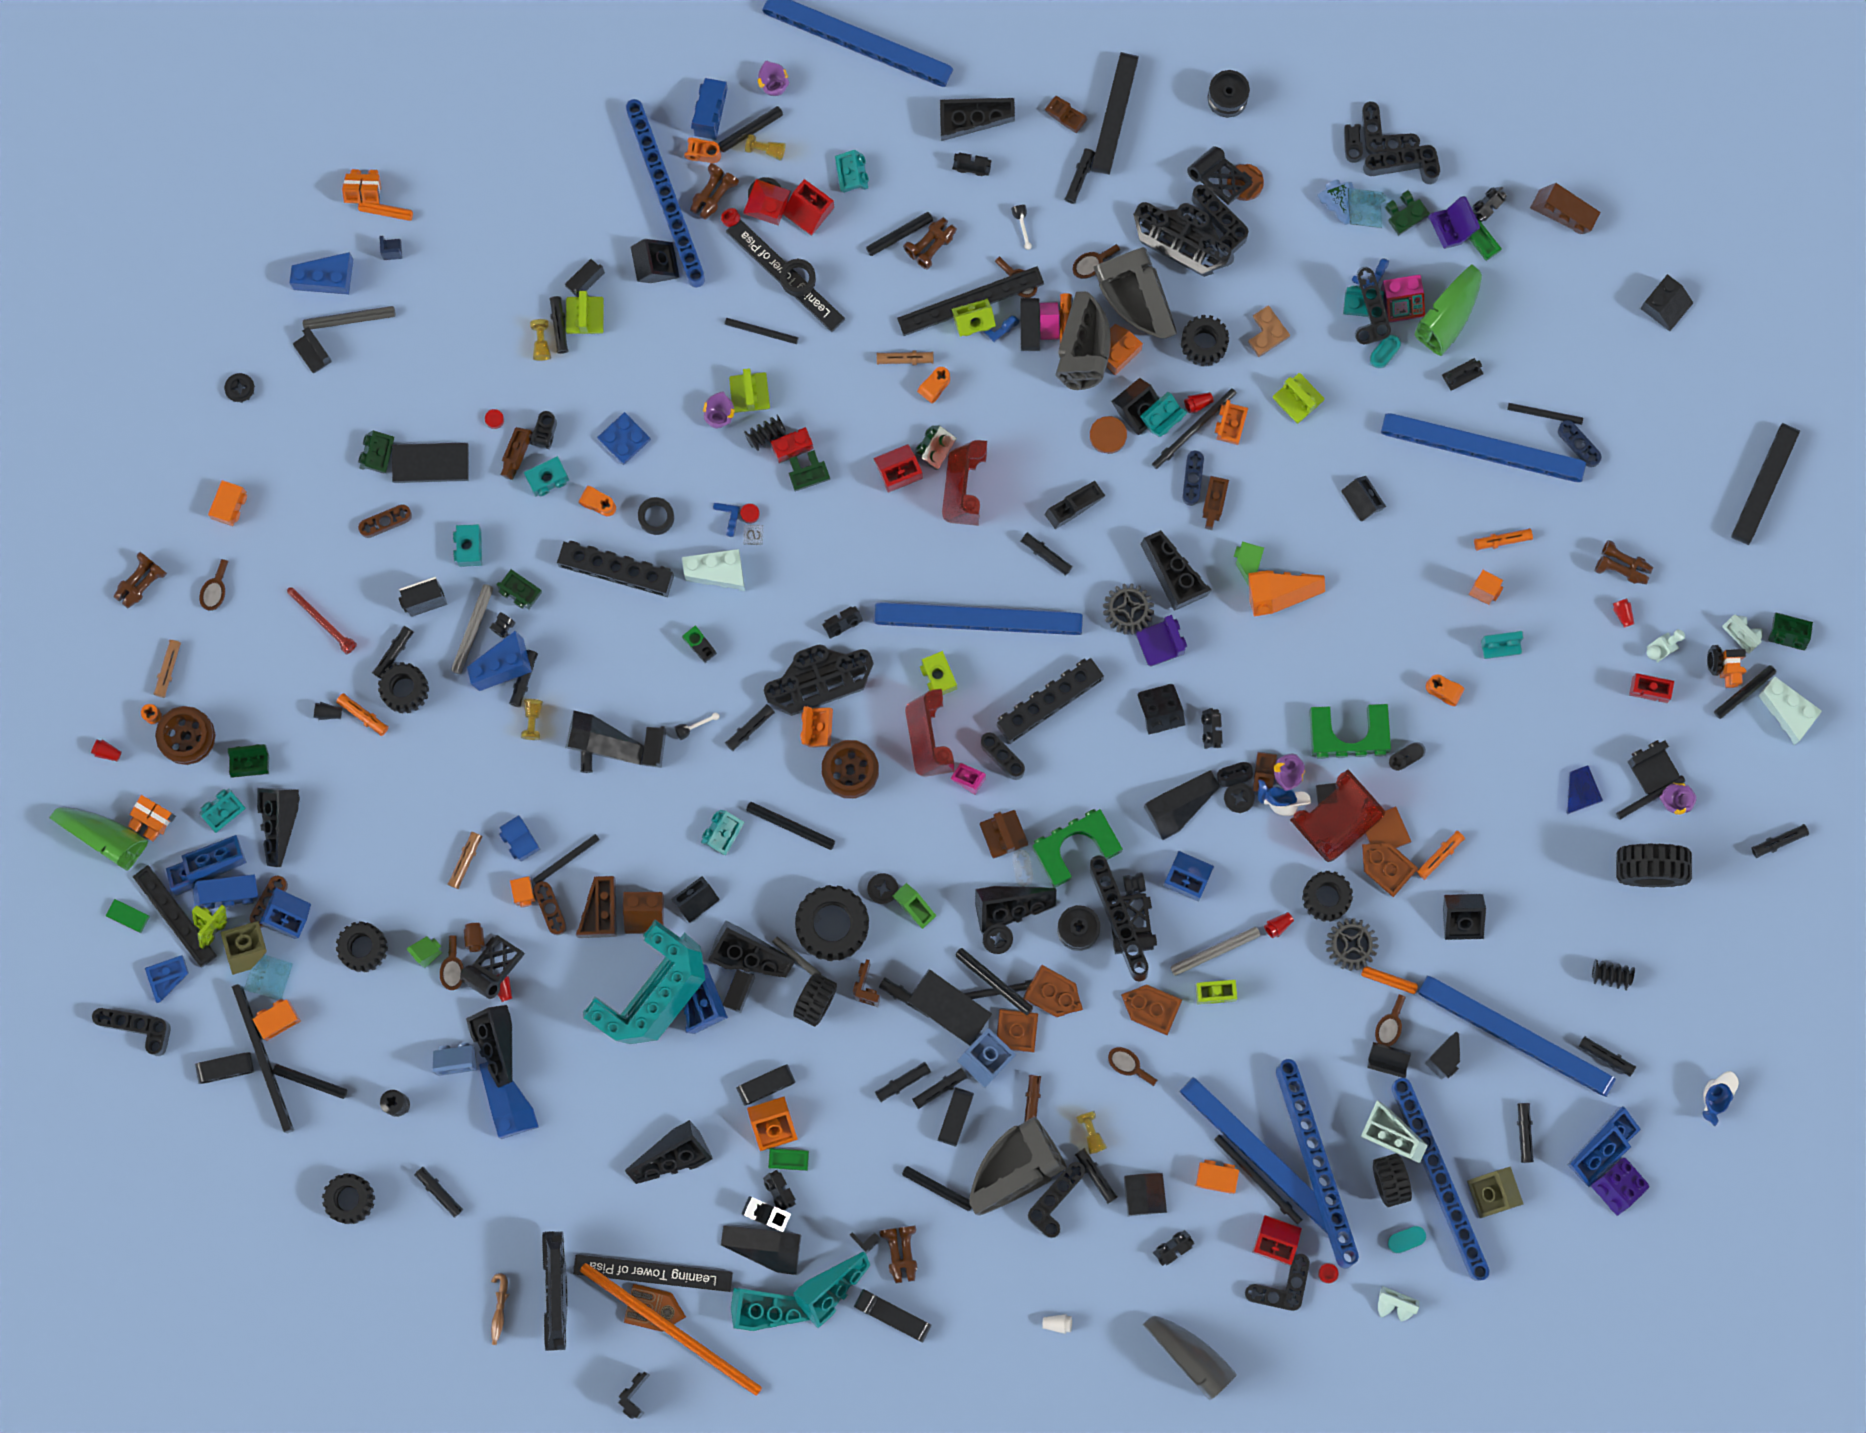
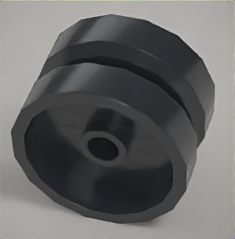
M1225 70L1216 74L1210 82L1207 96L1208 105L1211 110L1218 116L1226 118L1235 117L1242 113L1248 101L1250 92L1249 82L1244 75L1234 70Z
M1075 905L1069 907L1061 914L1058 920L1057 934L1059 940L1065 947L1071 950L1082 951L1088 949L1096 942L1099 936L1100 921L1098 915L1086 906ZM1076 926L1082 927L1080 932L1076 931Z

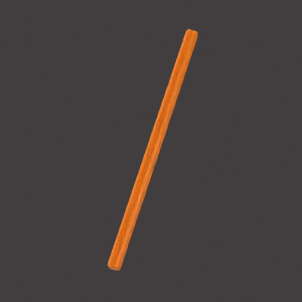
M584 1263L580 1268L582 1274L756 1396L762 1389L759 1384L587 1263Z

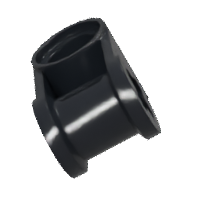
M543 411L539 414L532 433L531 445L538 444L545 446L546 449L551 448L557 426V420L552 412ZM545 418H552L550 424H543Z

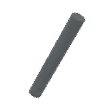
M779 937L773 940L772 943L794 959L809 974H822Z

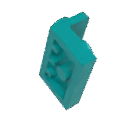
M851 150L835 156L840 191L845 193L860 187L868 189L869 177L865 170L866 160L864 155L856 150Z
M1347 287L1343 314L1368 317L1360 287ZM1375 289L1367 290V298L1372 299L1376 296ZM1380 291L1383 300L1384 291ZM1374 307L1371 311L1374 317H1378L1382 312L1380 307Z
M1167 392L1140 417L1151 433L1162 437L1170 428L1180 422L1187 412L1179 406L1173 395Z
M1522 631L1484 636L1481 640L1484 659L1520 655L1522 653L1520 643L1523 640Z
M230 788L221 790L216 795L217 798L214 801H208L200 808L201 811L199 813L215 833L246 809Z
M719 810V812L717 811L713 815L711 826L704 831L701 843L726 856L745 822L725 810Z

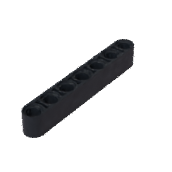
M1120 52L1091 171L1110 175L1139 56Z
M1782 423L1779 427L1731 538L1746 545L1751 543L1800 430L1785 423Z
M1100 855L1095 856L1090 861V874L1131 977L1138 982L1144 981L1148 977L1149 969L1144 952L1106 858ZM1102 865L1103 868L1098 870L1095 869L1094 866ZM1106 881L1109 882L1110 885L1105 887L1102 886L1101 883ZM1113 898L1117 900V902L1111 904L1108 902V900ZM1122 916L1124 919L1117 921L1114 917ZM1129 933L1131 936L1129 938H1123L1121 934ZM1135 950L1137 954L1132 956L1128 954V951ZM1141 967L1145 971L1142 973H1137L1135 969Z

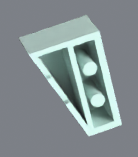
M739 549L682 557L686 581L745 591Z
M1775 676L1759 694L1760 699L1779 721L1781 728L1787 732L1794 745L1802 739L1822 712Z

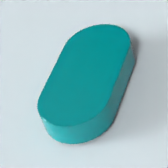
M1392 334L1383 339L1371 353L1370 363L1372 366L1384 368L1400 349V339Z
M1413 1226L1395 1233L1388 1239V1248L1393 1253H1402L1420 1246L1426 1240V1232L1419 1226Z

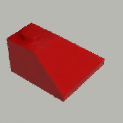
M756 179L743 214L779 226L791 191Z

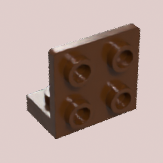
M866 959L865 963L860 965L858 971L860 980L854 984L853 995H855V1000L878 1007L880 995H877V991L866 988L865 991L863 990L871 966L870 960Z

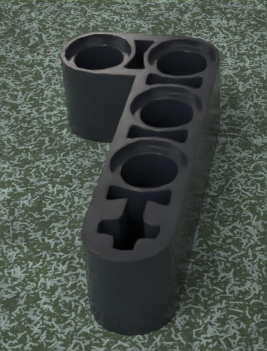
M1431 145L1371 154L1366 157L1363 165V171L1368 176L1420 169L1422 181L1426 184H1434L1440 174L1437 151ZM1427 153L1431 156V158L1427 159L1423 156V154ZM1405 157H1411L1413 161L1408 162L1405 160ZM1386 160H1393L1395 164L1390 165ZM1427 171H1433L1435 175L1429 176Z
M1197 185L1192 193L1193 204L1209 215L1212 223L1224 234L1220 241L1230 245V249L1234 254L1247 241L1249 233L1247 226L1205 185ZM1215 206L1218 208V210L1211 211L1209 207ZM1229 219L1231 223L1224 224L1222 220ZM1242 232L1244 236L1237 237L1235 233Z
M1369 267L1360 268L1356 274L1371 323L1361 326L1355 331L1356 340L1363 345L1385 339L1391 333L1390 323L1373 270ZM1363 271L1370 273L1368 280L1369 283L1373 282L1374 285H1367L1366 280L1361 278ZM1369 289H1375L1376 296L1372 299L1366 297V292ZM1374 307L1381 308L1382 312L1378 317L1372 316L1371 311ZM1380 325H1386L1387 331L1383 335L1377 333V328ZM1364 330L1368 331V338L1360 340L1359 333Z
M98 1008L93 1012L92 1020L96 1025L104 1028L147 1035L145 1049L149 1054L161 1056L166 1052L171 1026L166 1020L105 1008ZM105 1015L111 1018V1021L105 1019L100 1020L99 1018L100 1016ZM122 1016H125V1018H126L125 1024L122 1025V1026H119V1025H118V1020H119V1018L122 1017ZM143 1019L145 1025L142 1029H138L137 1023ZM159 1023L164 1024V1029L161 1032L156 1031V1026ZM155 1042H159L160 1048L153 1052L152 1045Z
M1079 1162L1070 1164L1028 1212L1029 1222L1047 1238H1055L1060 1233L1059 1223L1050 1214L1085 1174V1168ZM1073 1167L1076 1169L1077 1167H1079V1173L1081 1175L1078 1176L1076 1174L1072 1178V1180L1075 1181V1183L1072 1184V1182L1067 1177H1064V1175L1067 1174V1176L1069 1177L1073 1172L1071 1168ZM1060 1181L1067 1182L1068 1190L1060 1191L1057 1184ZM1046 1196H1053L1055 1198L1053 1206L1045 1204L1044 1199ZM1038 1210L1042 1213L1040 1221H1034L1031 1218L1033 1211ZM1048 1224H1054L1057 1227L1055 1234L1051 1235L1046 1232Z
M862 1289L854 1305L858 1310L922 1343L932 1326L928 1322L865 1289Z

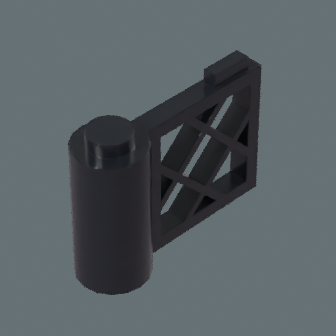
M1216 146L1210 148L1187 168V173L1193 181L1203 183L1227 205L1233 202L1253 183L1252 177L1245 171L1241 172L1225 158L1224 151ZM1225 166L1230 170L1231 174H1221V169ZM1218 178L1219 184H1212L1209 179ZM1222 179H1231L1232 185H1223ZM1235 179L1242 180L1245 185H1235ZM1223 189L1232 190L1233 195L1228 197L1223 193Z
M1146 893L1121 896L1126 910L1129 908L1136 913L1131 922L1142 950H1154V946H1157L1156 934L1151 932L1148 909H1152L1150 897H1146ZM1112 898L1108 902L1112 904V902H1117V900ZM1142 899L1143 907L1139 911L1131 906L1134 900ZM1117 916L1115 920L1118 921L1119 918L1123 920L1124 918L1122 916ZM1140 916L1146 921V927L1138 928L1133 923ZM1111 927L1114 953L1122 954ZM1129 933L1121 934L1123 938H1129L1131 936ZM1130 950V951H1128V953L1137 952V951H1135V950Z
M498 935L488 941L485 945L487 948L473 965L464 967L460 973V980L488 999L494 998L499 993L502 981L525 955L522 950ZM498 943H502L503 950L494 952V948ZM508 953H517L513 959L507 960ZM503 955V962L495 963V957ZM486 959H490V965L481 966ZM503 967V971L499 976H496L495 969Z

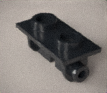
M955 153L953 170H957L960 173H975L977 176H989L992 160H989L988 157L975 155V160L971 161V154Z
M1503 187L1490 188L1485 193L1486 197L1473 205V212L1477 215V220L1481 222L1486 221L1494 213L1490 206L1492 205L1494 209H1498L1505 202L1507 195L1501 191Z
M1473 358L1442 374V377L1450 391L1484 373L1481 370V362Z
M850 606L840 612L841 619L834 615L824 620L825 623L822 626L827 632L829 639L840 635L842 632L857 626L863 621L856 606Z
M1213 708L1202 711L1201 716L1204 749L1210 747L1221 748V744H1223L1222 731L1215 729V727H1222L1221 713H1219L1218 709L1213 710Z
M775 1170L763 1178L764 1186L771 1192L777 1208L785 1211L796 1205V1199L790 1188L782 1190V1187L786 1186L787 1183L781 1172L779 1173L778 1170Z
M1184 1230L1176 1233L1167 1243L1160 1244L1152 1253L1158 1258L1162 1266L1165 1264L1167 1266L1178 1258L1175 1254L1176 1250H1178L1180 1255H1183L1192 1249V1245L1195 1243Z

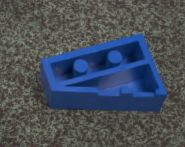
M705 78L704 83L700 84V96L696 102L695 114L691 123V129H693L695 136L717 140L728 90L727 82Z
M348 252L292 265L289 283L293 290L349 295L353 257Z
M516 631L467 667L471 685L478 691L532 672L524 639Z
M255 874L196 881L192 888L194 905L200 908L205 907L208 910L220 907L221 905L225 907H232L234 904L240 903L242 905L253 904L258 898Z
M703 964L705 981L684 1008L687 1027H685L686 1033L696 1034L728 1018L706 964Z

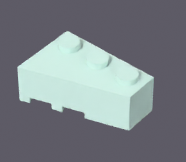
M1376 1101L1361 1137L1420 1163L1428 1145L1385 1104Z

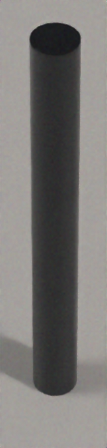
M730 318L725 320V325L796 345L798 343L799 337Z
M1508 403L1507 407L1509 411L1560 421L1569 420L1580 425L1583 423V417Z
M1680 775L1678 779L1617 812L1616 816L1621 820L1660 797L1666 786L1673 783H1684L1685 778Z
M594 834L533 878V881L536 884L544 881L600 839Z

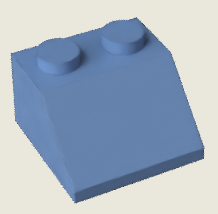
M987 1028L962 1054L957 1062L986 1088L1016 1054Z
M469 1043L457 1044L458 1047L450 1048L449 1045L438 1047V1050L433 1051V1072L441 1076L477 1071L475 1047L469 1045Z

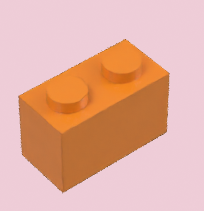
M222 480L208 513L209 517L212 520L233 527L234 523L239 520L241 505H244L247 500L245 489Z
M1482 570L1469 595L1488 605L1492 600L1496 602L1504 588L1501 586L1503 580Z
M280 999L273 1003L274 1007L257 1012L256 1017L252 1019L264 1040L268 1041L301 1022L289 1000Z
M1204 1160V1163H1199L1195 1187L1235 1194L1239 1170L1235 1169V1165L1224 1163L1223 1166H1218L1215 1161Z

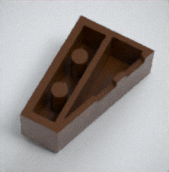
M1557 183L1539 189L1530 209L1573 229L1578 234L1592 231L1601 213Z
M614 876L594 877L579 928L576 932L577 938L617 937L616 879Z

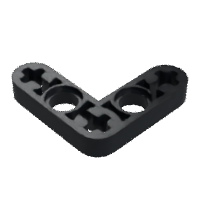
M1373 101L1364 104L1362 108L1365 148L1370 155L1411 148L1412 146L1408 143L1409 139H1412V142H1416L1413 147L1420 145V138L1412 133L1382 136L1379 106ZM1368 107H1371L1372 110H1375L1373 111L1372 119H1369L1370 113L1369 111H1367ZM1374 124L1378 130L1374 133L1370 132L1367 126ZM1394 140L1398 143V147L1392 149L1388 146V142ZM1401 140H1403V143H1406L1403 145V148H1401ZM1372 142H1375L1376 145L1381 146H1377V149H1374L1371 145Z
M1304 1254L1294 1256L1292 1265H1290L1285 1291L1252 1284L1245 1289L1246 1299L1253 1303L1284 1310H1298L1302 1305L1310 1265L1309 1258ZM1300 1257L1303 1258V1262H1306V1265L1301 1266L1300 1272H1304V1276L1299 1273H1292L1293 1269L1297 1271L1298 1264L1295 1263V1260H1299ZM1293 1277H1299L1302 1280V1285L1299 1288H1294L1291 1285ZM1256 1288V1292L1263 1293V1289L1267 1290L1264 1295V1302L1260 1301L1262 1298L1260 1296H1255L1252 1299L1248 1291ZM1289 1289L1300 1291V1295H1295L1298 1305H1294L1293 1308L1290 1307V1303H1287V1300L1291 1299L1293 1294L1289 1293ZM1270 1292L1278 1294L1279 1300L1276 1303L1268 1301V1294Z

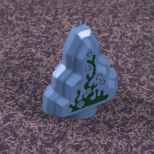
M1333 180L1325 185L1326 189L1317 194L1321 204H1326L1327 208L1330 211H1334L1337 218L1345 225L1352 223L1353 211L1351 204L1353 202L1352 193L1354 192L1352 182L1340 183L1339 180Z

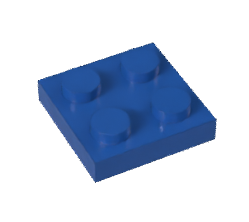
M625 412L597 437L623 465L651 440Z

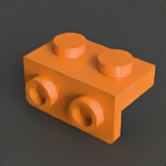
M1227 400L1226 405L1222 404L1219 415L1222 416L1221 423L1217 422L1214 433L1218 434L1216 440L1239 445L1248 408L1231 404V400Z
M804 706L801 716L803 726L800 734L803 745L808 747H831L832 708Z

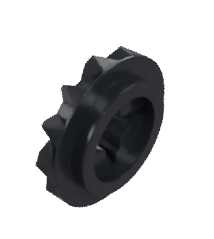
M236 373L227 379L224 390L230 400L243 403V401L250 400V397L254 394L255 385L248 375ZM239 382L242 387H245V389H242L241 395L238 390H235V388H238Z
M1712 645L1707 654V666L1713 676H1718L1723 668V654L1719 645Z
M1245 783L1229 786L1224 793L1226 807L1232 812H1246L1253 806L1255 801L1252 788ZM1243 791L1242 798L1244 802L1240 801L1235 805L1236 798L1233 795H1239Z
M880 873L870 879L867 891L874 902L888 904L894 900L893 895L898 891V884L891 875ZM884 881H886V888L890 891H885L881 897L880 890L876 887H881Z
M993 923L982 934L984 947L993 954L1005 953L1013 943L1011 930L1002 923ZM999 934L1004 940H999L995 945V940L991 936Z

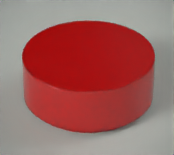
M729 208L721 215V221L727 227L736 225L740 220V214L735 208Z
M492 409L486 413L485 422L489 428L498 429L504 423V416L501 411Z
M746 504L740 511L741 518L746 523H755L759 519V509L754 504Z
M1330 1263L1322 1265L1318 1271L1320 1280L1327 1284L1335 1282L1339 1275L1337 1267Z

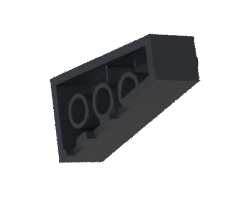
M1014 98L940 100L941 141L1015 121Z
M1161 530L1144 537L1140 545L1174 611L1209 595L1212 589L1202 581L1201 576L1190 567L1189 562L1178 553L1177 548Z

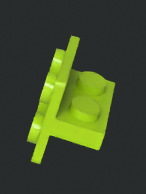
M579 291V297L566 298L567 334H602L604 332L603 297H588L587 291Z
M748 368L743 369V375L729 377L731 401L735 409L734 413L770 409L766 372L751 374V369Z
M1298 373L1294 378L1289 377L1284 382L1283 387L1273 395V399L1297 424L1325 400L1301 373Z
M196 905L192 910L194 925L201 929L198 932L199 947L203 949L206 945L209 946L215 939L214 935L218 930L222 931L227 924L226 908L221 905L213 916L205 907L200 908Z

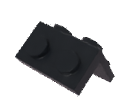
M1173 684L1141 691L1137 694L1145 716L1148 735L1185 725L1184 710Z
M1657 740L1649 744V749L1645 751L1639 749L1631 754L1632 758L1628 761L1629 766L1646 794H1650L1679 778L1678 771L1665 751L1669 747L1666 740L1662 742Z
M645 1371L643 1373L639 1372L631 1381L634 1383L631 1388H625L619 1395L621 1400L618 1403L624 1408L622 1412L630 1419H634V1417L640 1419L644 1414L640 1408L630 1401V1398L650 1376Z

